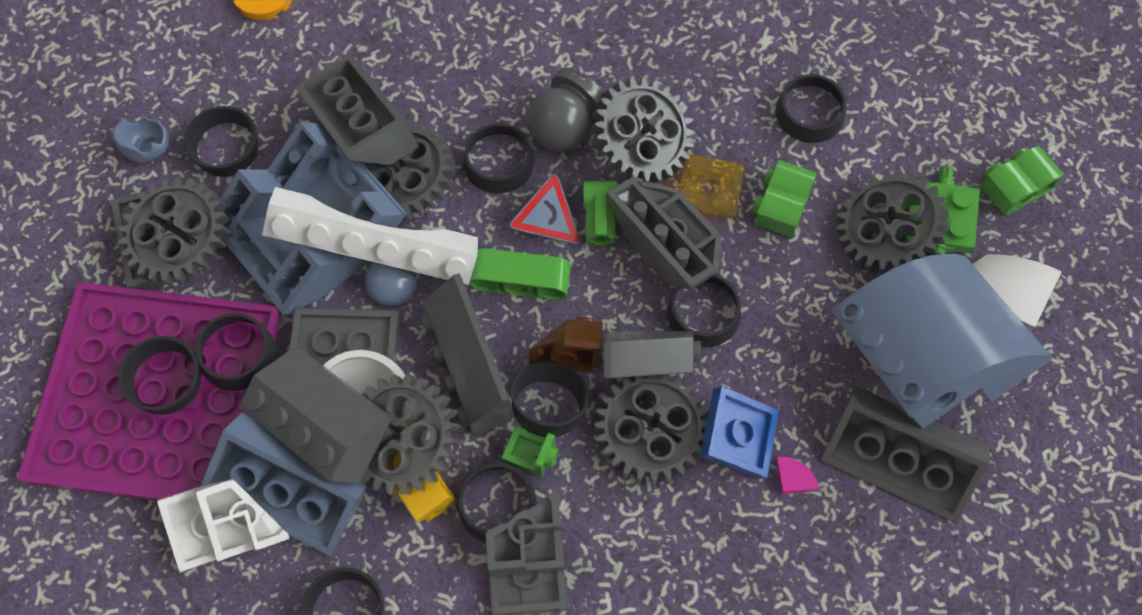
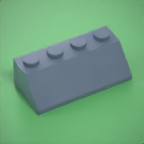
M244 413L236 417L223 430L201 486L233 479L288 535L329 556L335 551L369 484L363 482L328 481L256 420Z

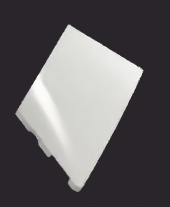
M987 254L973 263V266L1031 332L1035 328L1062 271L1033 260L1008 255Z
M233 479L201 486L157 500L179 572L216 559L218 562L252 549L256 551L289 539L288 533Z

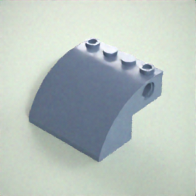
M299 122L268 170L239 169L219 199L227 208L224 213L230 218L229 222L223 224L230 231V234L221 236L222 240L283 315L293 313L295 308H304L324 297L353 276L368 261L262 235L268 204L275 187L310 195L319 202L354 218L397 228L407 214L362 162L347 159L321 123Z
M938 254L907 262L870 281L831 310L909 417H913L923 429L979 389H982L992 402L1052 360L1050 354L967 257L963 255Z

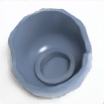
M141 116V119L136 123H131L127 119L121 120L113 129V140L126 159L135 163H146L164 154L169 144V134L160 121Z
M374 262L365 274L366 295L382 307H399L411 299L417 288L416 272Z

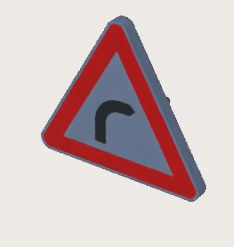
M555 174L545 181L509 223L510 229L574 245L580 241L559 177Z

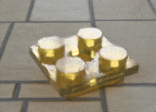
M688 154L690 158L685 161L680 191L700 213L735 219L745 164ZM706 183L715 184L719 191L707 193L702 189V185Z

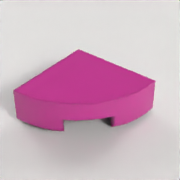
M776 458L781 495L818 491V482L807 466L792 458Z

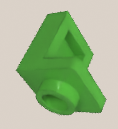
M515 426L502 456V462L543 477L546 467L553 468L559 453V448L555 447V435L548 433L546 437H542Z

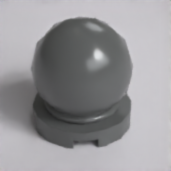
M567 67L560 69L551 79V88L546 89L535 97L527 112L528 129L534 141L545 149L559 153L573 149L586 139L591 124L598 122L591 117V114L599 109L596 106V102L602 97L604 98L603 91L592 79L588 77L583 81L573 75L575 69Z

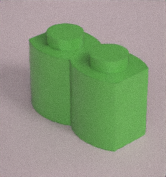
M1040 146L1030 150L1025 147L1016 152L1009 162L1005 164L997 162L992 165L984 174L986 178L981 188L1002 213L1007 216L1052 191L1065 175Z
M781 160L778 161L775 169L769 167L762 185L767 187L764 196L757 195L751 212L757 214L754 225L793 238L817 173Z

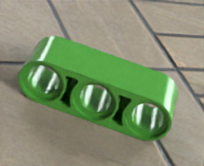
M482 248L477 251V258L469 285L479 291L563 300L567 297L571 263L559 257Z

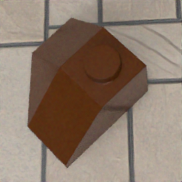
M589 317L566 320L529 349V365L538 362H556L578 372L599 373L603 322H596V320Z

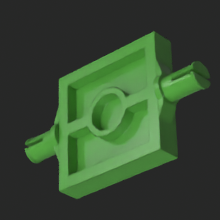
M947 165L939 168V181L937 183H929V188L937 186L939 191L938 197L945 198L946 207L944 208L948 209L949 219L945 221L948 222L949 232L942 233L945 238V244L934 243L937 248L938 254L955 251L972 254L976 241L980 189L952 184L954 168L948 166L946 172ZM909 206L908 212H913L917 210L920 206ZM905 236L904 243L911 241L914 236Z

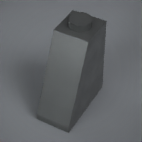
M610 331L604 341V378L693 372L694 362H701V341H694V331Z

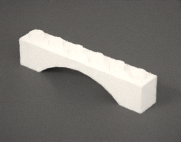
M278 187L274 188L269 201L262 233L264 236L446 280L460 273L466 285H469L478 251V237L447 229L409 230L374 224L339 212L310 195Z

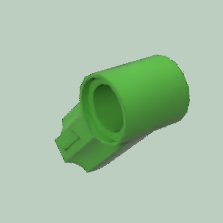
M584 181L586 243L608 246L615 243V214L606 197V192L616 187L617 181Z

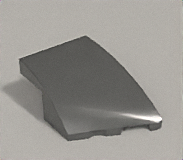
M552 493L544 501L516 514L507 523L500 524L486 532L492 615H526L568 611L558 493Z

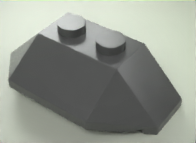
M633 176L606 192V197L625 238L666 284L691 290L718 273L722 235L680 190L657 183L643 182V179Z

